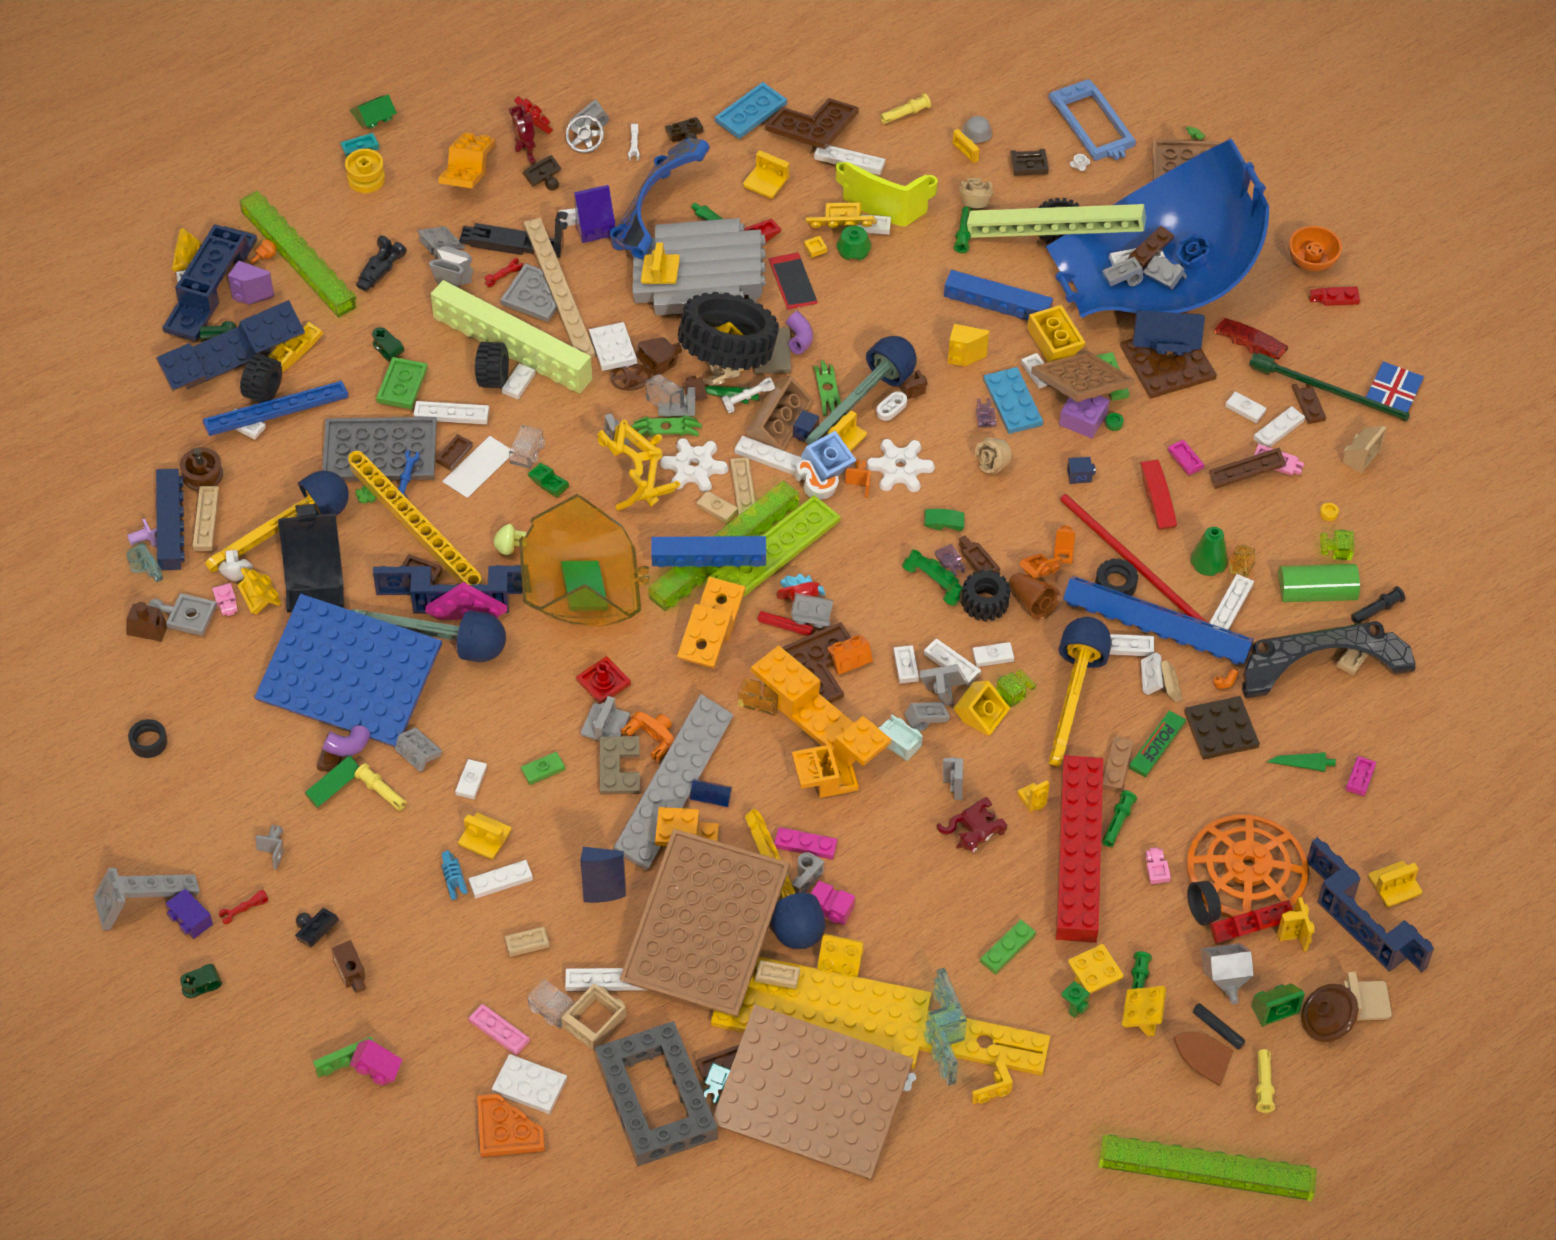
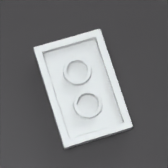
M624 322L589 329V335L602 371L637 364V358Z
M509 1054L492 1087V1093L499 1094L502 1097L550 1115L567 1081V1075Z

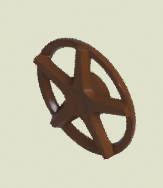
M639 364L616 368L610 375L612 385L625 391L641 389L651 379L650 371L645 365ZM628 368H638V369H636V370H634V371H630ZM620 370H622L624 373L622 375L614 376ZM645 371L648 378L640 377L638 374ZM623 380L625 387L616 385L614 381ZM638 381L644 383L638 387L630 388L631 385L636 384Z

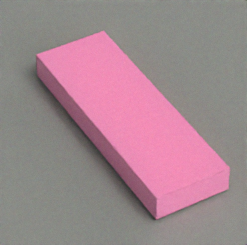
M481 1004L469 1017L470 1023L516 1056L530 1042L528 1036L484 1004Z

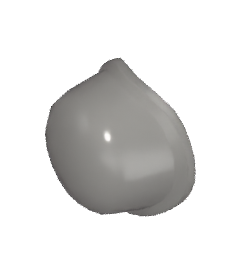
M971 117L963 126L962 133L971 139L973 143L985 142L992 137L989 121L984 117Z

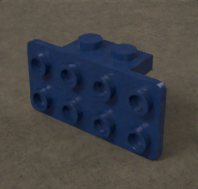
M1139 310L1136 312L1132 343L1136 347H1150L1159 354H1167V351H1171L1176 355H1184V352L1191 353V350L1201 349L1205 316L1192 313Z

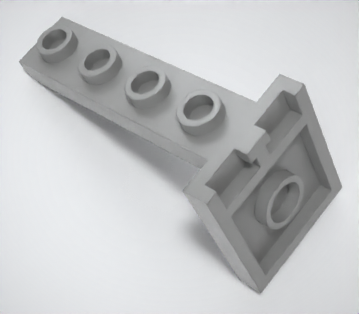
M108 868L93 896L102 930H111L120 911L124 907L125 898L176 896L184 889L192 896L197 895L200 890L195 874L118 876L116 868Z

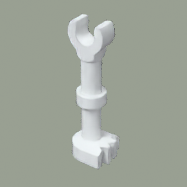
M768 377L759 385L751 389L746 388L742 393L731 398L726 395L722 397L728 413H731L735 409L733 404L744 399H751V396L759 392L771 391L775 389L771 378Z

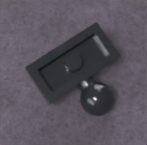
M322 908L313 918L308 913H300L296 917V924L302 929L295 936L299 942L312 947L339 921V918L336 914L325 908Z

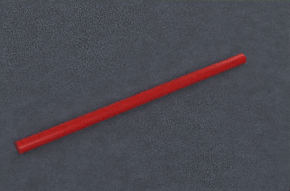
M1064 494L1060 498V501L1120 556L1129 561L1130 564L1132 563L1142 576L1185 615L1207 622L1071 497Z

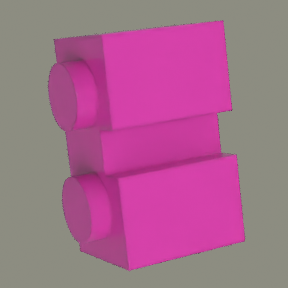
M818 880L811 894L817 897L824 917L834 923L845 925L855 907V896L842 890L840 892L833 889V886Z
M367 1039L358 1043L350 1066L354 1067L362 1075L370 1074V1078L373 1079L374 1083L385 1085L395 1080L403 1059L372 1040Z

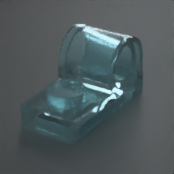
M144 543L137 545L127 552L126 556L132 572L141 573L146 571L147 575L153 577L156 583L163 580L161 568Z

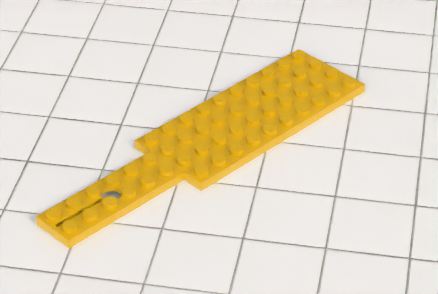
M763 957L758 958L738 1018L714 1011L711 1020V1026L744 1033L755 1004L914 1059L911 1068H915L920 1050L992 1066L1004 1061L1007 1069L1040 1076L1043 1075L1050 1035L929 1011L932 992L855 976L847 977L841 973L825 972L821 969ZM759 961L799 967L800 974L796 989L755 982ZM980 1036H989L993 1044L988 1048H981L977 1042Z

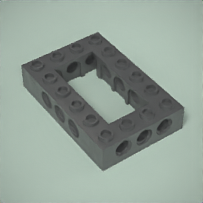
M674 1021L595 1047V1058L637 1167L718 1139L717 1125ZM664 1054L665 1066L670 1070L672 1083L676 1085L679 1093V1101L683 1103L686 1110V1118L650 1130L625 1067H633L636 1063L648 1059L651 1061L654 1060V1057Z

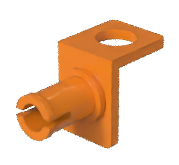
M857 460L855 462V469H846L845 483L866 486L865 498H868L871 471L866 470V461L862 460L860 465V460Z
M1063 525L1060 529H1057L1054 558L1064 554L1068 558L1063 559L1061 563L1072 564L1076 532L1069 525Z

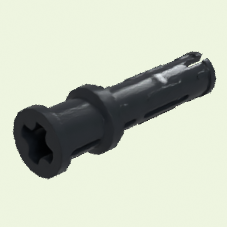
M1395 586L1389 593L1381 594L1378 600L1351 614L1354 624H1360L1384 609L1390 610L1396 603L1404 602L1406 597L1403 590Z

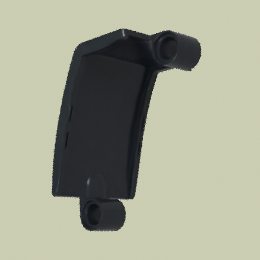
M315 504L295 505L297 517L280 518L278 520L286 585V611L288 613L293 611L300 594L343 608L344 582L336 514L316 515Z

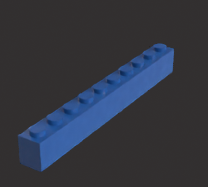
M1072 576L1069 579L1063 600L1068 601L1067 604L1070 606L1078 607L1079 605L1085 607V610L1090 613H1102L1103 617L1107 619H1119L1124 625L1132 626L1133 624L1139 626L1141 631L1156 632L1157 636L1168 639L1170 637L1176 639L1175 642L1178 644L1193 645V648L1198 651H1210L1215 657L1223 658L1224 656L1230 658L1232 663L1239 665L1247 661L1254 641L1253 638L1076 576Z

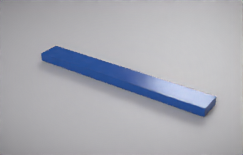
M338 381L204 418L203 425L208 435L212 436L348 398V392L343 382Z

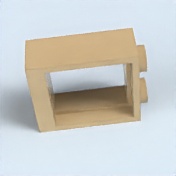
M593 984L561 1017L562 1028L594 1051L595 1047L599 1046L626 1017V1007L620 999L613 998L604 987H598L596 984ZM595 1000L614 1013L597 1033H594L577 1020Z

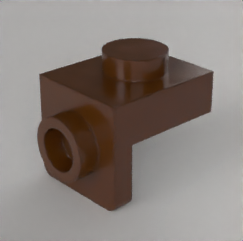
M916 370L915 380L903 383V393L907 396V400L925 394L926 386L928 385L925 375Z
M690 376L685 378L686 381L682 383L683 388L685 387L687 395L688 387H695V402L708 398L702 377Z

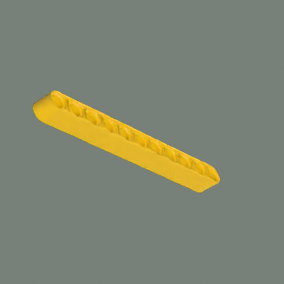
M353 451L349 454L348 461L352 473L459 584L464 582L472 585L471 583L477 582V584L483 585L480 573L361 451Z

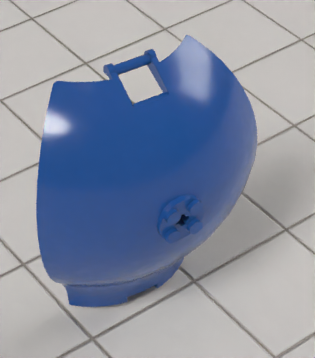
M1228 139L1166 172L1113 204H1144L1146 213L1144 231L1065 234L1046 246L1060 271L1055 275V278L1060 282L1066 294L1067 302L1071 303L1074 301L1079 315L1083 318L1089 314L1104 310H1121L1136 313L1139 310L1181 313L1202 307L1219 299L1233 289L1247 275L1262 250L1269 222V204L1263 195L1266 187L1261 183L1254 171L1253 163L1245 162L1232 139ZM1250 180L1254 184L1252 199L1247 191ZM1160 226H1163L1175 235L1174 240L1162 251L1165 258L1171 264H1179L1185 269L1184 272L1187 278H1180L1173 290L1145 276L1144 273L1143 280L1136 286L1128 285L1126 280L1110 286L1103 276L1102 270L1112 266L1109 259L1110 253L1137 248ZM1073 281L1078 293L1071 290L1069 282Z

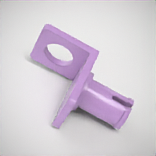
M142 519L143 529L127 534L131 546L144 540L150 541L152 547L157 546V538L155 537L157 528L150 530L145 519Z

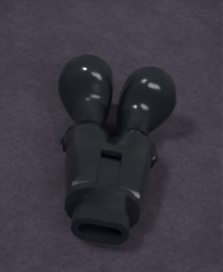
M379 236L377 239L379 252L369 259L358 277L359 281L356 283V286L366 292L370 287H374L392 269L393 263L405 256L407 249L403 244L395 242L392 246L391 241L386 236Z

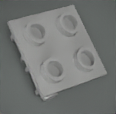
M445 226L417 231L420 234V242L430 253H433L436 259H438L437 249L442 246L457 250L465 249V246L460 243L459 239Z

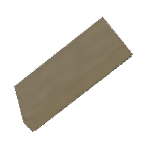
M779 328L771 360L767 361V364L764 366L760 364L759 368H754V374L791 373L790 328Z

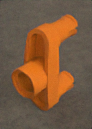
M637 711L631 717V720L620 729L623 736H632L640 728L658 741L660 744L650 753L651 758L655 759L656 762H660L666 755L675 739L668 731L672 727V723L664 714H659L654 719L643 712Z

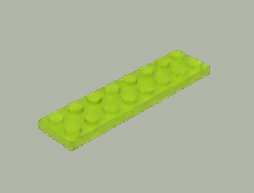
M814 495L762 535L766 536V566H722L710 577L745 586L746 590L743 596L745 597L839 523L841 516Z

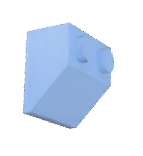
M836 431L806 446L801 455L802 459L812 462L821 482L839 476L856 462L855 457Z

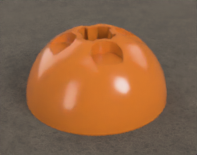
M1306 226L1292 234L1289 241V251L1292 259L1299 267L1307 271L1319 272L1330 268L1337 262L1342 251V243L1339 237L1327 228Z

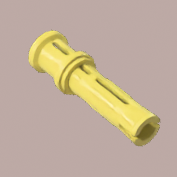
M922 94L920 98L910 99L907 104L880 114V119L883 124H886L911 113L917 114L919 110L931 108L930 99L927 94Z
M367 763L362 764L356 770L355 778L361 779L368 789H374L398 811L405 808L404 805L407 804V801L385 784L380 774H375L369 769Z
M1262 1049L1257 1052L1259 1083L1256 1088V1094L1258 1095L1256 1109L1262 1113H1269L1275 1110V1104L1273 1103L1275 1089L1271 1083V1052L1267 1049Z

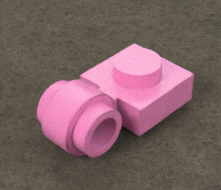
M231 583L212 588L217 606L220 607L222 615H227V617L235 615L234 613L238 612Z
M1158 847L1149 848L1145 855L1150 884L1170 882V872L1167 860L1164 861L1163 850L1158 849Z

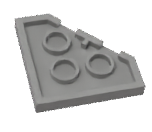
M526 263L500 300L503 306L546 322L550 321L557 310L542 270Z

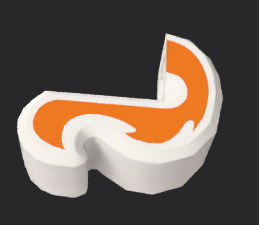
M803 459L797 463L794 473L797 481L804 480L803 488L810 498L815 495L820 500L827 499L835 493L839 483L838 476L821 482L811 461Z

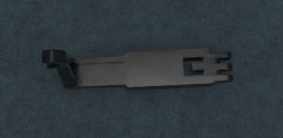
M563 211L558 212L555 217L554 239L549 238L557 258H561L564 246L563 230L567 229L568 226L567 222L560 221V219L566 220L568 217V213ZM475 223L474 227L463 226L459 239L460 243L471 245V247L518 255H523V252L535 254L526 231Z

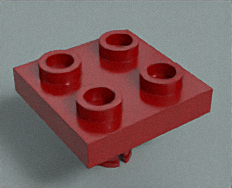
M520 96L514 100L517 105L524 106L525 115L527 112L532 114L535 126L547 134L553 131V128L550 126L551 121L541 114L543 111L536 104L533 106L530 100L527 98L523 99Z
M607 656L576 676V681L598 704L605 703L608 696L614 697L631 685V680Z

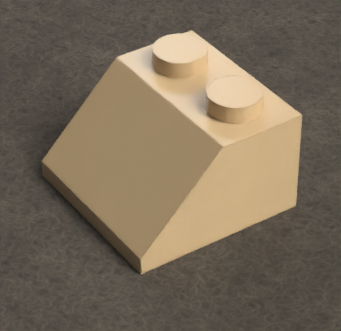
M1387 427L1365 428L1360 434L1357 433L1352 444L1347 445L1343 451V463L1362 473L1381 451Z

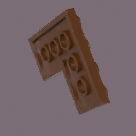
M828 98L813 116L782 107L765 125V128L768 132L826 150L859 113V107Z
M1133 338L1120 343L1123 353L1150 399L1216 379L1217 374L1202 349L1168 358L1166 354L1156 353V350L1150 347L1134 346L1132 343Z
M842 622L782 647L820 679L819 694L827 701L832 703L844 698V692L828 669L834 664L832 655L827 650L834 643L843 642L851 638Z

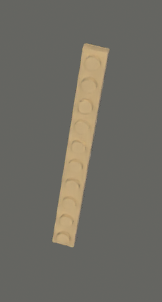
M541 218L525 221L524 228L572 347L591 356V358H595L594 348Z

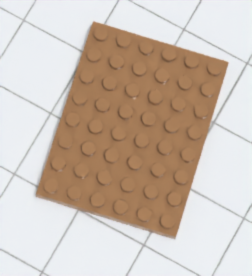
M673 829L619 979L620 982L738 1018L790 863Z
M754 1004L713 1118L717 1127L872 1180L914 1059Z

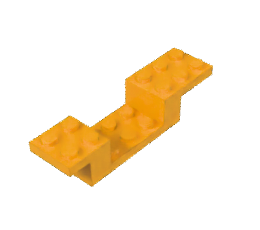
M779 645L751 666V672L778 694L777 708L821 746L831 745L834 757L847 768L856 760L861 765H866L891 744L892 739L866 717L861 716L857 721L852 722L819 694L820 679Z

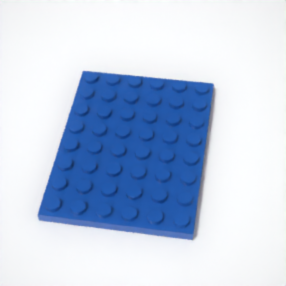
M300 594L254 698L257 701L351 732L354 726H363L370 731L369 739L395 747L399 734L404 733L442 646V641Z

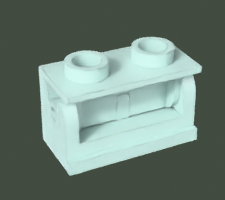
M891 715V719H888L879 727L882 732L892 739L891 744L887 748L906 761L922 746L923 735L917 729L908 726L901 718Z

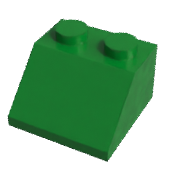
M389 94L379 96L350 109V112L361 127L368 126V129L377 126L378 121L383 120V122L393 119L392 115L397 114Z
M1292 983L1287 985L1281 984L1273 990L1267 992L1260 991L1255 994L1251 1007L1261 1026H1265L1299 1014L1305 993Z

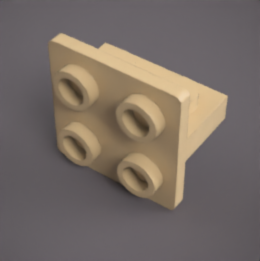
M709 365L713 376L704 379L703 383L709 386L722 384L729 377L734 378L741 375L740 371L744 369L733 370L728 367L723 369L718 365Z

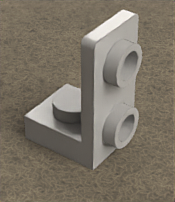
M688 387V395H684V403H659L658 415L665 417L695 416V387Z

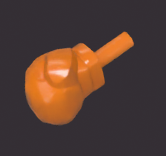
M264 239L262 244L255 250L257 255L249 262L254 264L259 258L262 260L272 258L276 254L277 246L271 240Z

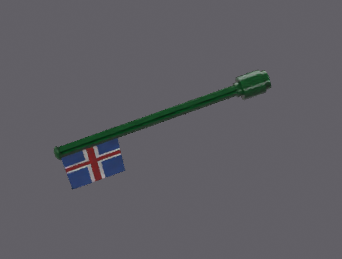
M1260 352L1258 354L1253 353L1249 366L1258 372L1270 375L1271 372L1279 373L1403 419L1404 422L1410 417L1408 411L1424 378L1422 375L1383 361L1367 396L1363 397L1277 365L1275 358Z

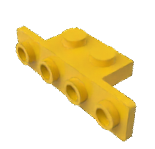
M860 202L826 203L825 217L806 218V222L812 228H821V226L837 228L838 225H844L845 227L855 225L871 227L877 224L874 216H861L862 204Z

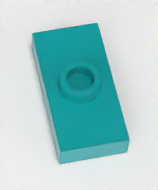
M374 133L340 142L346 158L353 151L359 149H379Z

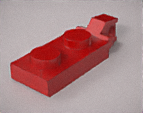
M1357 286L1327 287L1310 290L1309 300L1310 302L1323 303L1324 306L1358 305L1360 303V296Z

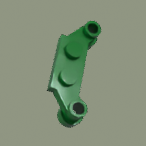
M912 549L909 556L902 563V567L909 572H915L917 567H919L947 590L943 600L949 605H957L960 599L959 595L963 589L959 584L960 580L951 571L943 568L939 561L926 558L918 550Z

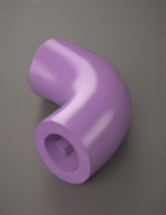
M797 310L788 318L786 324L795 333V337L789 341L791 351L795 354H802L812 344L813 331L807 319Z
M354 726L348 737L339 736L330 731L322 746V750L338 756H353L361 752L367 745L370 731L363 726Z

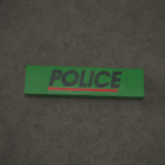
M1169 710L1132 760L1129 769L1146 778L1182 729L1186 719Z

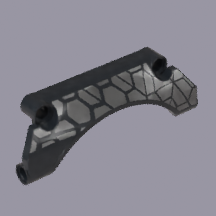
M1378 621L1254 641L1252 644V655L1243 673L1242 689L1246 699L1266 696L1276 680L1291 664L1307 654L1323 649L1345 648L1365 653L1384 664L1394 675L1414 672L1415 660L1411 646L1393 632L1384 633L1383 625ZM1371 625L1374 626L1376 629V633L1374 635H1372L1369 631ZM1260 643L1265 646L1264 653H1260L1258 650Z

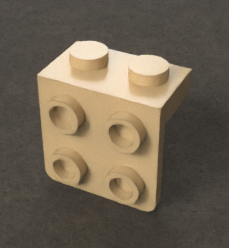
M1348 972L1346 980H1343L1342 985L1349 988L1357 998L1359 1007L1357 1021L1390 1019L1392 1014L1386 982H1358L1356 972Z

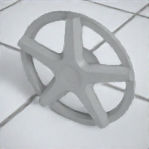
M581 115L574 118L566 129V140L569 146L580 153L593 152L600 146L604 138L602 124L598 119L590 115ZM586 118L582 127L573 124L578 119ZM591 119L599 125L600 130L590 129ZM569 129L578 135L572 142L569 139ZM600 135L598 143L593 146L591 137ZM584 141L588 149H578L575 146Z

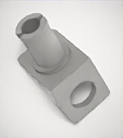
M272 825L267 837L256 836V847L258 851L273 853V868L277 869L284 854L283 840L280 839L283 829L277 825L274 831L276 825Z

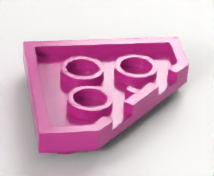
M464 582L432 601L425 608L426 613L439 620H462L468 610L489 613L496 618L507 612V605Z

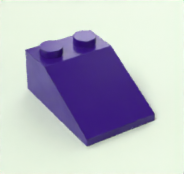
M609 185L574 192L576 228L581 242L585 243L611 237L610 231L615 227V219Z

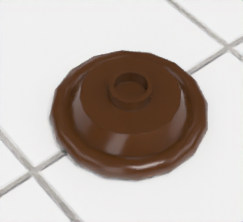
M1327 984L1318 987L1308 996L1302 1008V1026L1308 1036L1319 1042H1332L1345 1036L1351 1031L1357 1021L1359 1011L1357 998L1349 988L1341 984Z

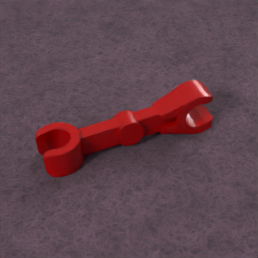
M514 258L506 268L500 269L494 275H486L485 280L487 282H485V285L490 288L495 285L498 279L506 277L507 274L521 271L523 263L517 265L519 259Z
M260 890L249 901L240 903L239 906L232 910L222 909L219 911L220 918L224 915H229L222 920L223 924L231 923L233 916L247 911L252 906L267 903L268 897L266 892Z

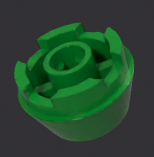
M849 226L842 231L836 246L842 258L846 260L858 258L859 261L867 257L872 244L867 232L862 227Z

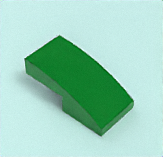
M539 463L528 473V477L556 498L569 487L568 481L555 475L552 468L542 463Z
M925 509L924 526L940 531L944 527L962 531L964 529V512L949 509Z

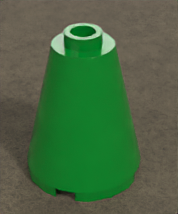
M1219 527L1207 528L1191 553V565L1193 564L1195 570L1202 575L1215 576L1216 573L1224 572L1228 565L1224 532Z

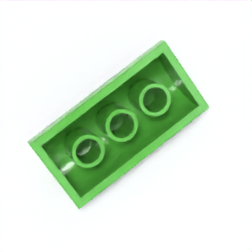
M1356 564L1290 565L1278 567L1277 572L1282 602L1358 600L1360 578Z

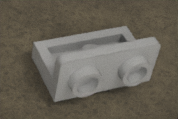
M1156 255L1143 271L1145 276L1172 290L1180 278H1187L1184 272L1185 269L1181 265H1173L1167 258H1159Z

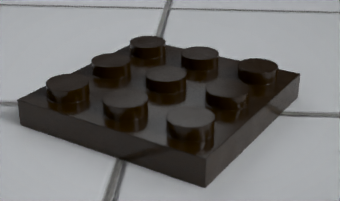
M1241 696L1185 708L1184 713L1203 760L1259 748L1260 743Z

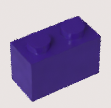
M186 889L166 902L167 916L172 922L177 921L181 931L185 935L189 934L193 939L213 925L210 913Z

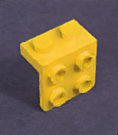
M759 150L756 154V167L743 182L744 188L767 198H774L789 178L790 163Z

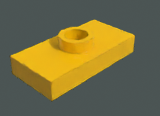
M959 129L953 131L952 144L973 163L979 161L980 149Z

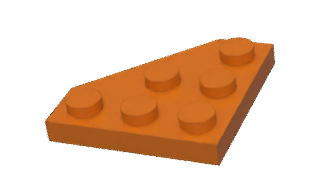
M499 1094L477 1096L481 1157L545 1151L544 1131L540 1125L528 1119L527 1115L515 1106H511Z

